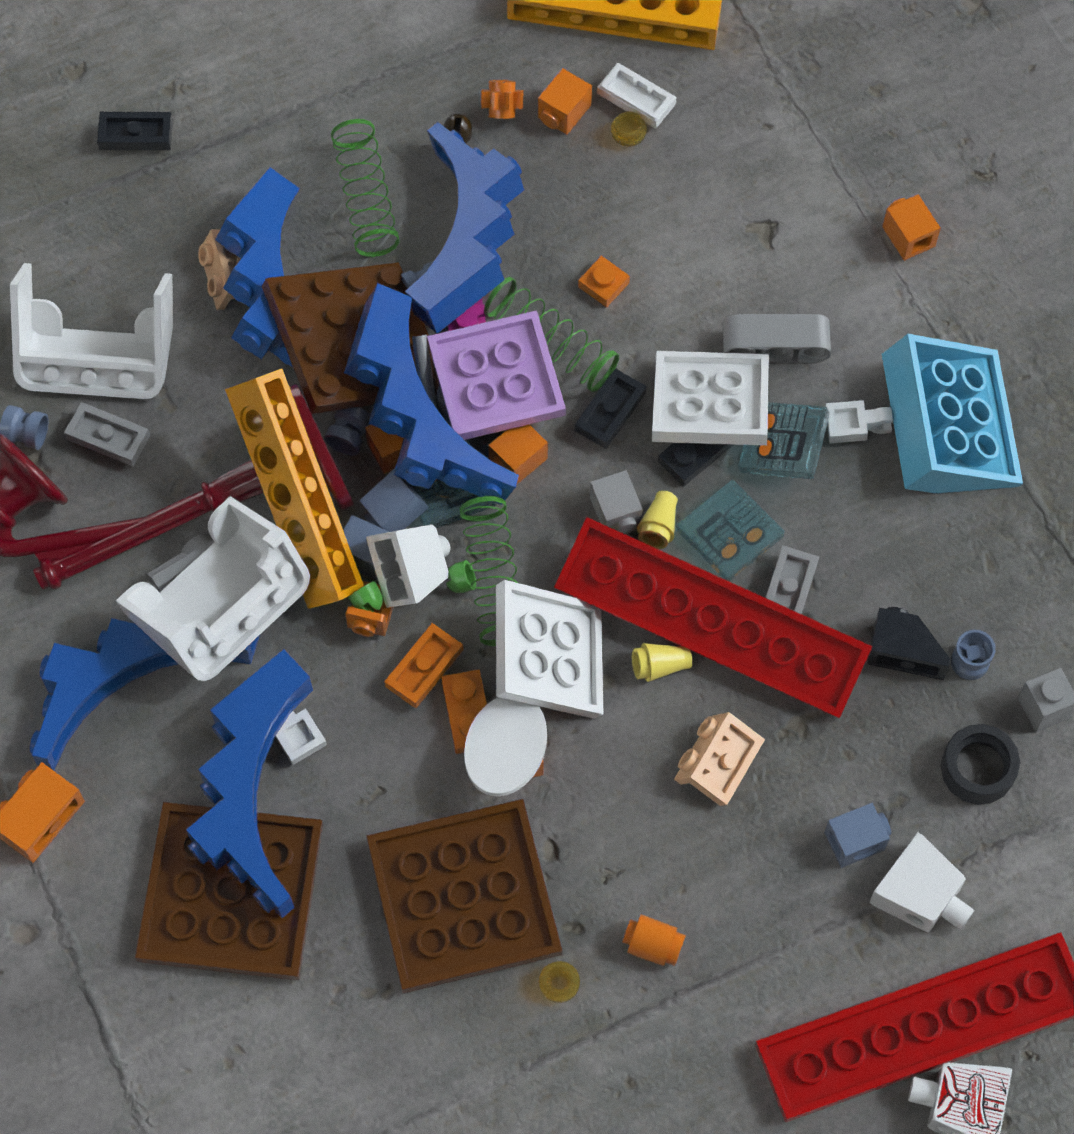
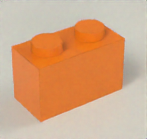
M41 762L35 770H29L22 777L18 784V790L11 799L0 803V839L34 863L84 804L85 801L79 789Z

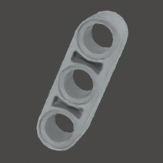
M734 314L726 317L722 322L723 353L769 354V363H817L825 361L831 356L830 321L823 315Z

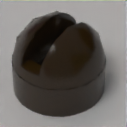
M452 114L447 117L444 127L451 131L454 130L456 124H460L459 134L465 143L469 142L472 137V124L467 116Z

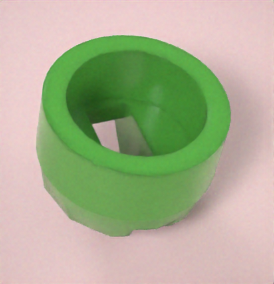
M464 560L448 567L447 579L451 580L446 585L452 592L465 593L476 589L471 586L476 577L474 571L468 569L469 561Z
M375 581L363 586L348 597L354 608L374 612V608L379 610L383 603L381 590Z

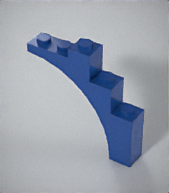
M439 122L428 129L427 132L435 155L452 171L458 182V209L453 229L441 253L428 270L405 291L406 295L412 297L411 308L414 315L436 334L504 281L500 268L502 260L496 249L515 235L510 222L512 214L506 204L524 191L520 178L522 170L512 157H504L495 149L484 155L477 147L473 149L469 147L455 130L449 131Z
M270 167L225 219L215 240L229 252L241 258L233 268L223 289L230 293L237 301L244 303L250 308L240 320L231 338L239 343L243 349L253 353L261 360L270 351L283 363L293 367L262 285L266 278L284 276L280 254L281 228L286 212L300 188Z
M377 283L365 302L344 373L357 378L362 383L379 387L369 424L380 428L385 433L404 438L393 475L406 480L411 485L422 486L427 489L438 479L450 487L461 488L479 497L496 496L505 501L516 488L519 475L492 462L478 452L444 420L425 391L417 374L411 353L408 321L412 297Z
M113 618L110 620L107 631L102 630L97 642L98 653L54 643L50 655L44 656L39 672L48 693L52 694L46 696L43 704L42 716L45 718L41 730L34 732L30 742V753H32L37 766L43 762L54 771L67 742L82 721L105 698L132 680L160 668L178 665V663L136 624ZM260 635L231 662L251 664Z
M284 649L210 709L215 723L211 728L227 746L198 770L203 780V783L200 785L201 790L216 805L186 829L192 842L188 845V848L202 865L209 861L218 870L226 864L240 883L248 880L257 890L253 893V896L267 913L274 909L281 918L294 909L291 896L272 872L262 849L257 826V793L262 767L275 736L291 712L313 691L310 676Z

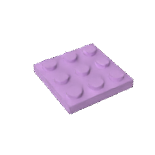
M537 310L427 336L428 347L450 426L464 440L566 416V407Z

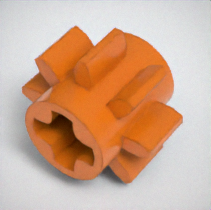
M490 80L489 89H481V108H489V118H515V109H523V90H516V81Z

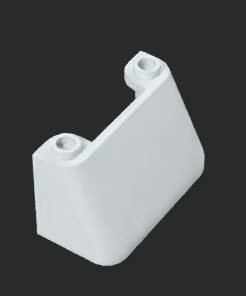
M231 496L215 509L208 521V531L214 543L160 593L151 584L139 582L131 586L116 600L125 615L189 674L201 681L210 680L220 673L302 596L310 582L309 570L287 533Z

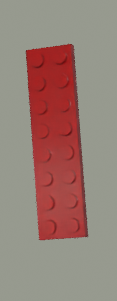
M586 517L554 586L555 589L578 598L600 610L685 647L692 652L839 719L873 647Z
M1060 932L757 1040L755 1047L785 1123L939 1068L943 1063L961 1060L1074 1019V960Z

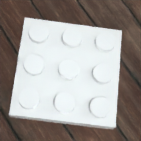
M657 351L652 442L767 445L769 354Z
M507 580L496 585V697L593 719L603 715L601 610L578 598Z

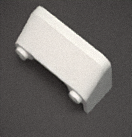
M29 263L22 265L10 283L13 375L16 382L22 388L40 392L150 399L160 392L165 381L173 330L172 274H164L154 293V307L144 309L139 313L135 321V334L64 329L61 310L55 303L44 299H33L32 267Z

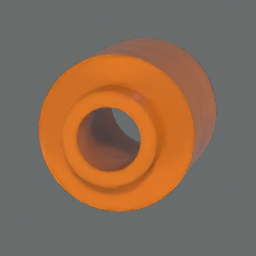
M641 914L638 922L630 919L622 942L629 945L628 954L664 966L665 963L675 966L686 935L676 932L677 927Z

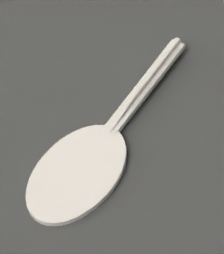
M497 697L489 702L475 717L466 737L464 758L467 774L478 790L490 796L509 795L525 786L535 775L541 765L547 746V726L540 707Z

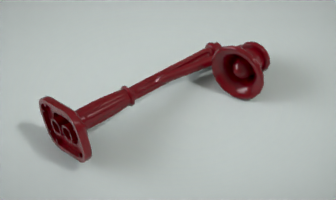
M296 383L289 388L329 493L331 492L340 509H347L354 505L352 498ZM0 434V556L22 557L35 554L40 566L34 568L33 572L40 587L43 590L49 587L56 590L61 587V581L203 514L210 511L214 512L230 496L239 502H243L264 492L252 460H249L210 483L202 482V490L145 517L17 540L12 536V529L16 525L14 517L38 502L50 501L57 505H65L68 502V498L6 436Z

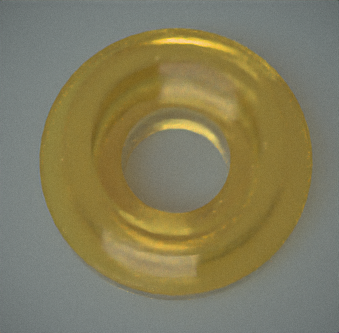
M552 962L544 967L539 976L541 993L545 998L555 1003H564L575 997L580 987V977L577 970L567 962ZM556 977H563L567 981V985L563 989H556L552 986V980Z

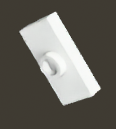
M620 63L613 67L597 87L598 95L655 129L676 105V97Z

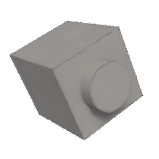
M627 470L591 481L590 500L599 522L623 534L633 532L642 520L643 509Z
M1062 668L1025 682L1018 697V701L1035 733L1070 719L1074 713V691Z

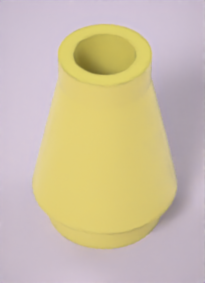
M668 491L656 493L654 501L637 526L639 541L657 549H664L668 543L673 541L676 505L678 502L677 497L673 493Z
M642 643L640 648H634L632 651V666L635 677L650 682L680 670L691 669V650L682 646Z

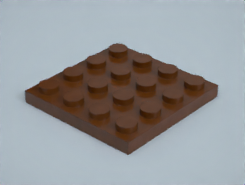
M399 262L265 279L262 289L311 414L374 405L379 387L362 383L357 378L345 374L344 371L365 302L377 283L406 295L407 287L402 282L400 274L403 271ZM411 308L408 321L409 339L416 367L412 337L429 336L425 324L414 315ZM429 350L435 395L437 396L439 383Z
M523 799L366 836L403 994L562 955L563 950Z
M163 802L137 943L136 961L148 964L299 981L323 821L321 819L257 812V826L263 852L272 872L289 893L294 905V909L281 918L274 909L267 913L253 896V893L257 890L248 880L240 883L226 864L218 870L209 861L202 865L189 850L188 845L192 842L186 829L213 807Z

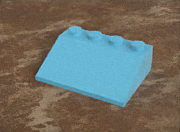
M907 334L882 353L905 489L929 493H948L1019 487L1023 484L998 350Z

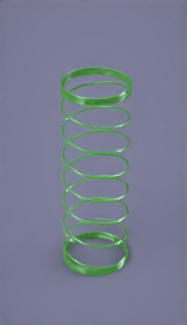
M351 119L334 127L331 132L333 147L343 151L336 157L337 163L346 166L340 171L339 175L343 180L350 181L343 187V192L346 195L354 196L347 201L346 207L349 210L358 211L349 218V222L352 225L360 226L352 234L356 240L354 243L355 251L366 257H376L393 251L400 243L399 235L393 228L395 217L390 213L392 204L387 198L388 186L383 182L385 172L380 167L382 160L377 152L378 141L374 138L375 127L370 121L365 119ZM362 123L373 128L371 135L351 132L343 134L336 139L333 138L337 130L349 124ZM349 134L368 135L366 139L354 143L336 141L340 137ZM372 138L376 141L377 148L375 151L362 147ZM335 145L340 146V147H344V148H350V149H346V150L338 149L337 147H335ZM368 149L374 152L373 155L377 154L379 156L380 164L377 166L373 163L365 162L370 159L368 158L359 163L346 165L338 162V157L346 151ZM370 164L378 167L373 173L358 179L349 180L341 176V172L349 166ZM379 168L383 172L382 181L369 178ZM361 179H372L381 182L373 190L362 194H347L344 190L349 183ZM382 183L387 191L385 196L370 193L376 190ZM373 194L384 197L380 203L366 209L355 210L348 207V202L351 199L361 195ZM385 199L390 203L389 211L374 208ZM366 210L387 212L382 219L370 224L357 225L351 222V218L355 214ZM388 214L393 217L392 227L384 224H375L383 220ZM381 225L391 228L374 229L363 233L357 239L354 237L356 231L368 226ZM385 233L378 238L362 240L370 235ZM388 233L397 238L395 244L382 251L364 252L357 248L360 241H373Z
M512 277L505 278L504 281L493 289L485 303L484 314L488 317L495 316L494 320H496L497 314L512 297L508 307L498 319L504 316L515 294L521 290L529 292V301L516 315H519L524 308H526L524 312L526 313L529 304L536 300H541L544 305L543 312L539 316L540 322L543 315L553 310L557 312L558 319L556 325L544 336L546 338L554 329L547 344L559 324L564 321L572 323L571 334L555 351L551 359L552 363L559 359L574 334L580 331L586 333L587 337L584 347L570 361L565 373H569L576 366L588 345L593 342H599L601 344L599 357L584 372L580 384H583L589 378L587 389L591 392L603 386L618 364V353L612 350L601 355L602 342L600 340L587 344L588 334L586 330H578L573 333L574 326L572 320L567 319L559 322V311L556 309L544 312L545 303L542 299H535L530 302V290L524 288L516 291V280ZM512 281L503 301L496 309L488 313L490 304L498 291L506 283ZM568 340L560 355L553 361L558 350ZM582 351L576 363L569 371H567L570 364L573 362L576 356ZM607 354V355L604 356L603 359L598 363L599 359H600L603 355ZM615 355L604 377L592 387L593 381L603 365ZM595 363V365H594L592 371L589 373V375L586 377V379H585L584 381H582V379L584 378L585 374L588 372V370L591 368V366Z
M496 496L477 497L463 503L459 508L460 517L469 521H485L505 513L506 522L503 525L492 523L472 525L467 527L463 534L469 537H479L496 532L503 527L509 532L507 542H476L466 548V552L470 554H483L507 545L512 549V556L508 560L499 558L477 560L472 562L468 569L472 571H488L509 562L515 567V573L510 578L488 576L476 579L471 583V586L477 589L496 586H473V583L487 578L508 579L507 581L512 580L518 583L512 579L517 572V567L514 563L510 562L514 555V549L506 544L511 538V532L508 528L504 527L508 521V514L505 512L507 509L506 501ZM486 501L499 502L504 505L502 509L492 506H477L464 510V508L472 504ZM476 508H493L499 510L495 513L483 516H469L464 514V512ZM475 526H500V528L481 535L465 534L467 529ZM495 542L503 544L485 552L468 551L470 546L480 543ZM480 561H506L488 569L476 570L470 568L472 564ZM489 594V595H484V596L478 597L476 600H474V604H476V605H478V606H492V605H496V603H493V604H485V605H484V604H477V603H476V601H477L478 599H481V598H483V597H488V596H494V595H496V594ZM490 612V613H486V614H483V615L479 616V617L477 618V622H479V623H481V624L496 623V621H493V622H481V621H479V618H481V617H483V616H486V615H489V614H495L496 612ZM496 625L484 629L479 634L481 643L488 646H496V639L485 640L482 638L487 633L495 631Z

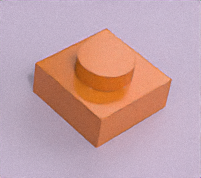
M601 255L578 280V288L607 308L630 283V275Z

